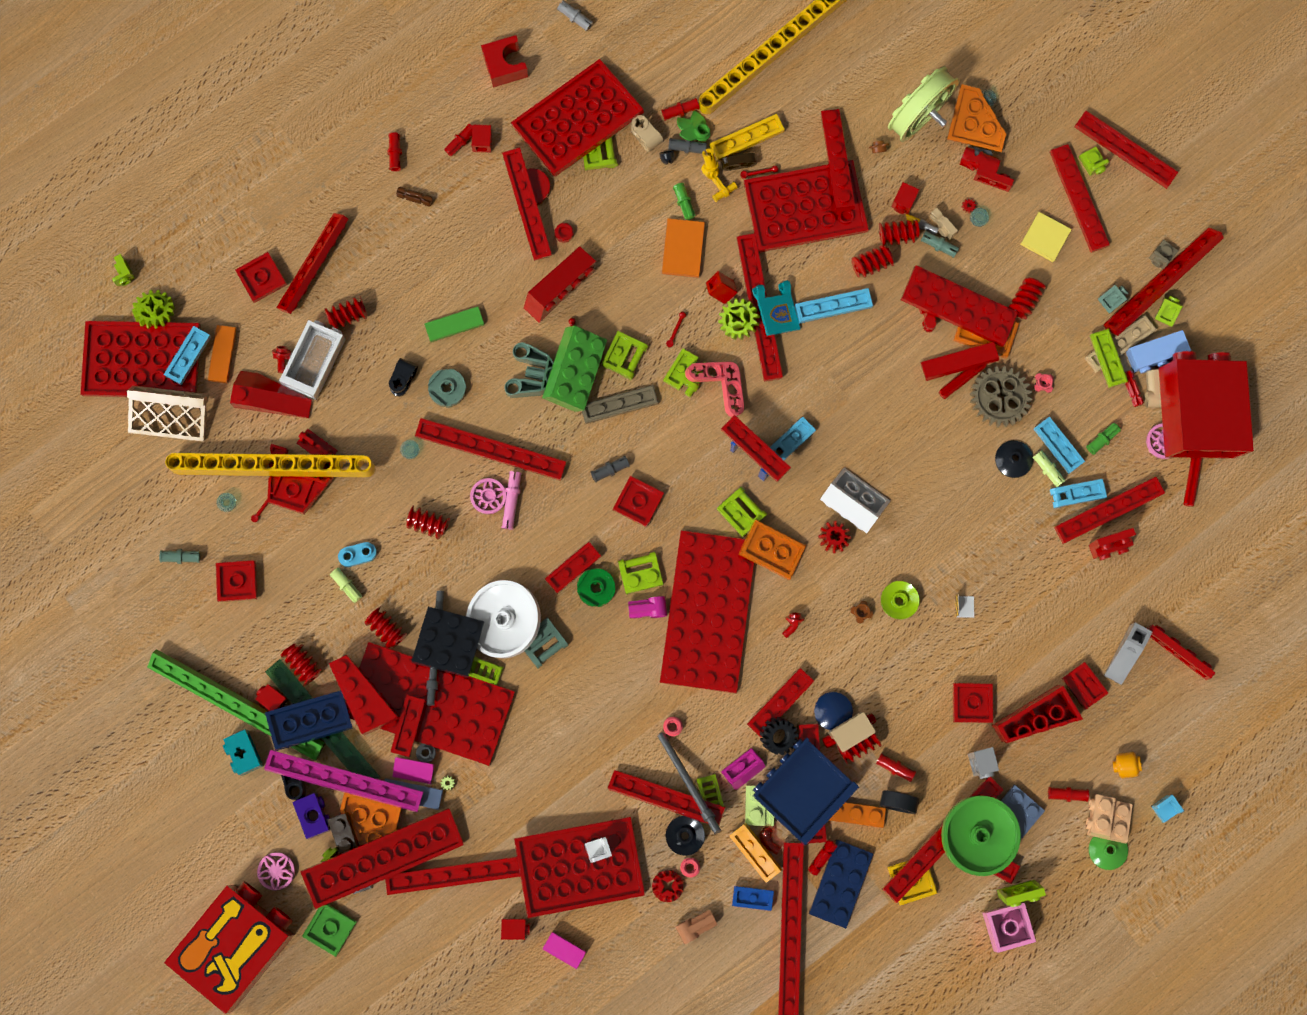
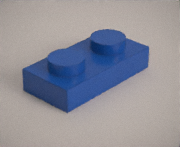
M734 886L732 906L772 911L774 891Z

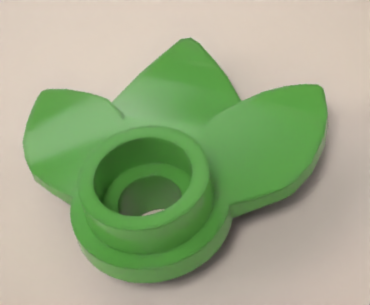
M693 111L690 119L677 118V125L682 130L679 135L683 139L689 141H706L709 139L710 128L706 125L705 118L698 112Z

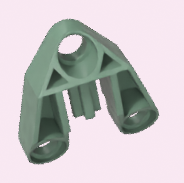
M523 342L516 344L513 348V356L517 361L545 369L527 366L525 377L542 380V382L525 378L510 379L504 387L506 395L510 398L543 395L554 363L548 354ZM519 348H524L527 351L524 357L516 355V351ZM511 384H516L519 387L518 391L514 394L508 391V387Z

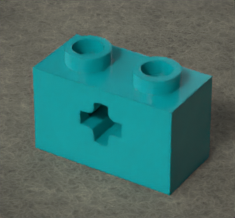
M244 729L223 739L225 742L223 749L226 755H230L233 761L230 765L234 773L243 776L263 767L249 730ZM240 749L246 752L243 754L244 758L238 756Z

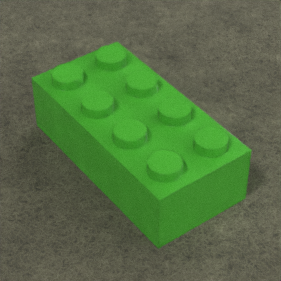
M575 325L566 327L542 398L574 412L584 411L607 339Z

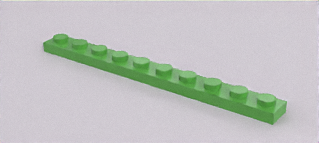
M157 649L152 653L147 668L271 736L265 712H268L267 710ZM316 739L292 746L291 748L316 761L321 754L325 742Z

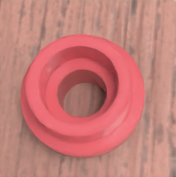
M669 717L663 724L664 732L669 736L679 735L683 728L681 720L677 717ZM671 723L676 724L677 728L675 730H670L669 725Z
M686 858L682 861L680 869L684 876L691 878L699 873L700 864L694 858ZM693 864V871H688L686 866Z

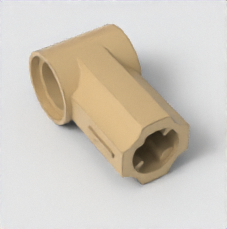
M1159 369L1147 371L1146 408L1161 407Z

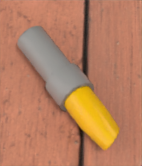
M906 214V219L910 220L912 224L917 219L920 229H924L934 235L937 234L939 228L927 223L923 219Z

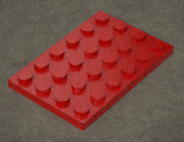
M598 59L514 119L511 125L553 176L556 177L630 124L632 119L642 115L644 109L606 65Z
M849 160L848 166L855 210L836 211L828 164L744 180L743 183L758 252L867 233L869 229L854 161Z
M85 321L80 395L89 397H127V390L132 386L197 393L199 358L182 385L166 377L164 373L192 327L195 326L200 329L201 325L199 323L164 322L165 326L158 324V328L155 329L154 325H151L148 329L146 324L140 326L139 322Z
M631 817L514 838L527 918L645 896ZM606 837L612 856L590 863L585 843Z

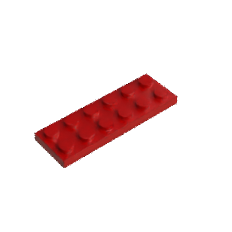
M917 265L914 266L900 299L968 332L994 342L1001 347L1005 345L1018 314L1013 309Z

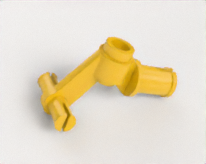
M705 149L706 153L705 151L702 152L705 163L701 170L720 190L712 195L713 200L717 202L723 197L727 198L730 195L729 193L738 188L735 182H732L727 187L723 185L717 177L719 174V163L715 159L713 149Z

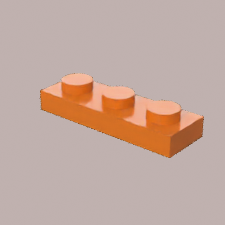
M844 803L829 821L884 828L886 808Z

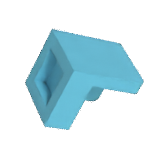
M1166 795L1151 806L1162 823L1184 811L1173 795Z

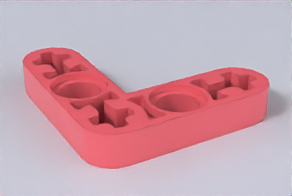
M734 362L693 363L686 368V378L691 382L721 381L724 406L728 416L733 417L735 415L737 417L743 413L744 401L737 364ZM709 367L716 370L715 377L708 373ZM728 368L729 370L733 371L731 375L730 372L726 371ZM693 369L695 372H701L703 370V373H699L695 376V374L691 373V371ZM729 385H733L736 388V394H731L728 391ZM734 405L735 407H738V410L735 411V409H732L731 406Z

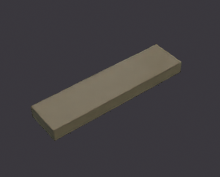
M651 385L586 403L582 414L585 424L658 405V399L654 386Z

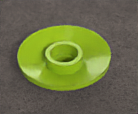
M892 582L885 587L881 594V606L884 612L894 619H907L919 607L918 592L907 582ZM896 598H901L902 604H897Z

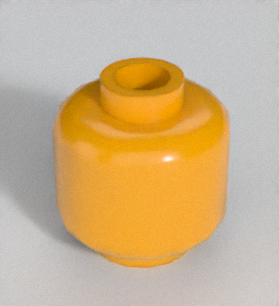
M1135 752L1119 753L1116 756V761H1112L1114 773H1118L1122 779L1138 777L1139 772L1142 771L1140 756H1137Z

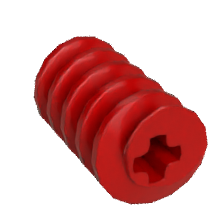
M915 219L913 225L910 220H907L906 224L901 220L898 226L895 221L891 222V226L888 222H884L883 227L879 222V236L882 245L885 246L886 240L889 241L890 245H893L894 240L900 245L901 239L907 244L909 238H911L912 243H915L916 238H919L918 220Z
M883 245L879 246V250L874 248L872 253L866 251L865 255L859 254L858 258L854 256L851 259L853 269L858 278L860 277L859 274L866 278V271L873 275L874 268L880 272L881 265L884 269H887L888 262L892 267L894 266L888 246L885 247Z
M1030 277L1023 280V285H1020L1019 291L1015 294L1016 297L1012 299V304L1008 307L1018 312L1017 317L1025 320L1027 319L1025 314H1032L1029 308L1035 309L1036 307L1032 301L1039 302V298L1036 295L1042 296L1043 294L1039 289H1046L1043 283Z
M361 296L359 302L354 297L353 304L346 300L345 307L339 303V309L332 305L331 312L324 308L330 325L336 329L339 328V323L345 327L346 320L349 324H353V318L359 322L360 315L367 319V312Z
M413 505L409 511L406 526L408 529L414 526V531L416 532L421 528L422 534H426L428 531V536L432 537L435 534L436 539L439 540L445 534L450 518L448 517L444 522L443 515L436 519V513L433 512L431 516H428V510L421 514V507L414 511Z
M380 606L367 617L365 625H371L370 630L372 632L376 631L375 635L377 637L382 636L380 640L382 643L387 641V648H394L406 638L408 633L406 632L401 635L400 632L403 628L395 629L397 622L395 621L390 624L392 617L385 618L384 616L387 611L379 612Z
M295 643L286 648L280 656L286 657L285 663H291L289 668L291 670L296 669L294 675H301L299 681H305L303 686H306L319 676L322 669L315 670L317 662L310 664L313 657L306 658L308 650L301 652L304 645H296Z
M874 733L845 752H842L838 745L837 748L847 764V759L854 762V755L861 758V751L867 755L868 747L874 751L875 743L879 747L882 745L878 736Z

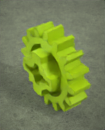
M149 290L147 295L144 292L142 293V298L136 297L138 303H133L134 309H132V312L140 326L146 324L149 329L151 325H154L155 329H157L158 324L165 326L164 321L170 322V316H174L173 310L175 307L171 297H168L166 292L161 295L160 290H157L156 293Z
M736 298L733 304L728 301L729 306L722 307L724 313H719L722 319L718 323L723 325L720 329L723 332L726 331V336H731L734 340L738 336L739 339L743 340L744 335L750 337V331L756 332L753 327L754 325H759L756 319L760 318V316L755 314L758 309L753 307L750 301L747 303L742 298L740 302ZM734 316L740 317L743 323L737 321Z

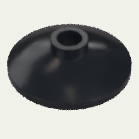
M1011 440L1003 443L998 448L995 454V463L1003 475L1010 478H1019L1030 471L1033 465V454L1030 448L1023 442ZM1017 455L1018 461H1014L1012 456Z
M680 816L670 822L666 829L665 837L669 848L673 852L687 856L696 853L702 847L705 840V832L698 820ZM687 832L689 834L688 839H682L681 834Z

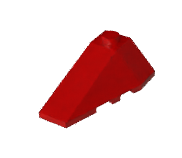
M240 371L233 384L230 404L238 409L309 419L312 400L260 373Z

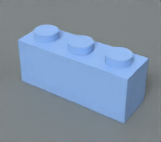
M1181 330L1131 347L1126 351V355L1133 373L1140 371L1143 374L1152 370L1151 367L1158 366L1160 368L1168 364L1169 361L1173 360L1172 355L1174 353L1191 351L1184 331Z

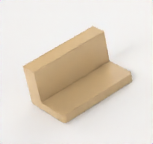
M860 712L828 733L835 740L840 750L845 752L873 735L875 729L865 713Z

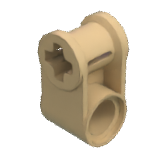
M638 115L632 119L631 132L647 152H650L663 142L661 134L645 116Z

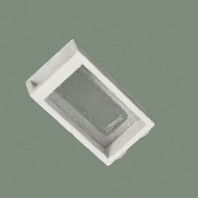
M308 320L279 382L289 389L317 400L345 342L342 332L336 328L330 330L320 321L315 320L312 322Z

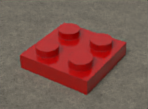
M268 252L235 269L253 303L287 286Z
M630 476L613 507V511L647 528L664 493Z
M255 560L216 563L217 602L257 599Z
M953 683V723H993V684Z

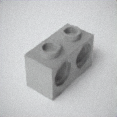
M993 747L968 754L974 777L979 776L980 779L995 776V771H999Z

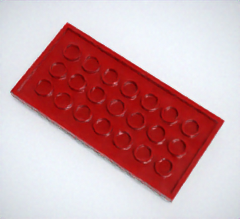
M681 530L660 683L737 693L754 562L739 555L745 539Z
M368 642L359 669L399 718L406 695L426 700L415 741L490 766L515 692L470 676L466 678L438 670L437 681L439 683L435 695V705H427L428 690L426 685L427 681H429L430 668L412 663L413 657ZM346 702L349 717L355 720ZM399 719L380 729L395 734Z

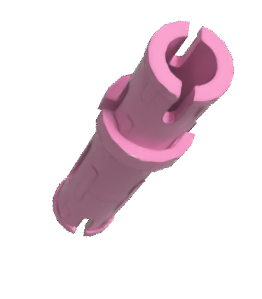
M510 471L508 488L505 489L507 496L501 528L507 529L508 524V529L513 530L517 498L521 491L519 490L522 473L516 472L515 477L514 471Z

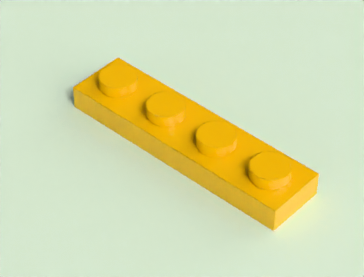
M775 114L710 143V148L713 149L715 158L719 162L725 157L737 154L784 133L785 129L778 115Z

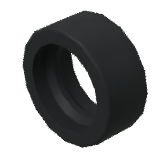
M882 791L881 807L903 813H917L918 797L895 791Z

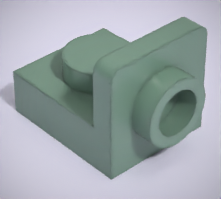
M1117 284L1099 297L1098 301L1110 314L1129 299L1127 296L1129 293L1123 285L1119 287Z

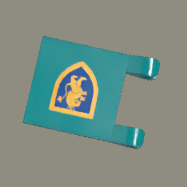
M788 280L778 285L779 291L782 294L779 296L765 298V288L763 285H758L752 289L753 295L758 302L766 336L800 330L791 296V284Z

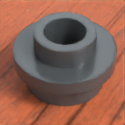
M426 744L418 746L416 757L419 761L428 763L435 758L436 751L434 747ZM424 749L429 750V755L426 757L422 755Z

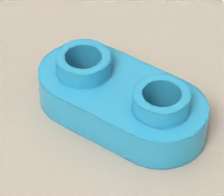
M369 542L356 544L341 549L338 554V560L345 567L368 563L376 558L377 550ZM364 549L370 550L368 555L363 554ZM347 553L351 554V558L349 560H345L344 558L345 554Z

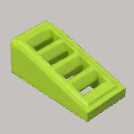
M474 657L469 676L497 685L503 667ZM478 663L480 664V667L478 669L477 674H475L474 671ZM485 666H487L488 668L486 674L483 677L481 676L483 669ZM493 668L495 669L493 678L489 679L491 670Z
M716 774L698 778L697 783L703 800L706 801L707 798L717 796L718 800L711 801V803L724 807ZM713 781L714 785L706 787L702 786V783ZM715 788L716 792L704 794V791Z

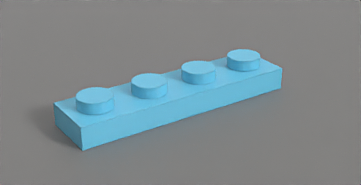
M869 288L795 304L799 324L873 307Z

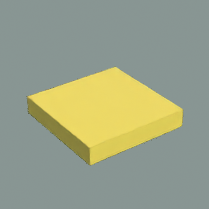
M1038 212L1020 245L1054 262L1072 229Z

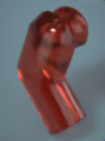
M765 826L759 834L761 843L767 850L777 855L781 846L773 842L772 828Z

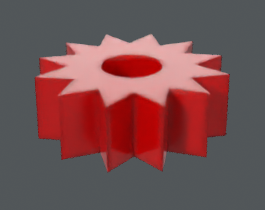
M965 199L962 202L963 211L965 213H973V210H976L975 201L973 202V199H968V201Z

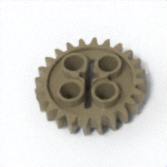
M996 366L994 372L988 368L987 375L982 372L980 374L981 378H976L975 382L977 384H973L971 387L975 391L970 393V396L975 398L971 399L970 403L976 404L972 410H979L976 415L977 417L984 416L982 422L988 419L989 426L996 422L997 428H999L1001 423L1006 428L1008 422L1013 426L1016 423L1015 419L1020 422L1022 420L1021 415H1027L1024 409L1029 410L1031 408L1027 403L1031 402L1032 398L1027 396L1032 391L1026 390L1030 384L1023 383L1025 377L1020 379V372L1014 375L1013 368L1007 372L1005 366H1003L1001 371ZM1004 383H1010L1013 386V390L1006 389ZM987 385H990L994 388L993 393H990L986 390ZM999 393L1002 397H1005L1003 400L1001 399V397H997ZM1008 401H1013L1016 404V408H1010ZM989 404H995L998 411H992L989 408Z

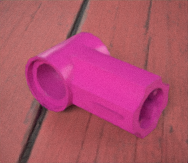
M665 596L628 602L630 619L642 617L661 618L667 616Z

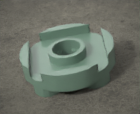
M438 370L429 379V395L439 406L451 408L460 403L466 394L467 387L464 378L456 370ZM450 383L452 385L450 387L451 391L443 392V385H449Z

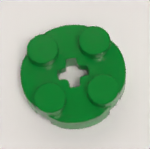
M600 568L585 571L580 576L577 582V593L581 601L590 607H603L614 597L615 582L607 571ZM597 583L601 584V585H600V589H601L600 592H598V591H596L595 593L592 592V591H593V588L591 587L592 584H594V585H596Z

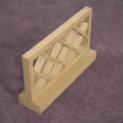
M132 386L127 390V398H129L128 433L195 441L205 440L208 394ZM134 400L141 401L146 408L139 413L134 407ZM154 403H160L165 410L158 415L151 406ZM173 405H179L184 412L177 417L170 408ZM193 407L201 408V416L197 419L189 412ZM147 409L155 417L149 423L141 415ZM166 411L174 419L168 425L160 417ZM185 413L193 421L187 427L179 419ZM137 417L146 425L142 429L133 428L134 420ZM157 419L164 429L155 431L150 424ZM177 422L183 431L174 433L169 426ZM193 424H196L200 429V436L193 435L188 429Z

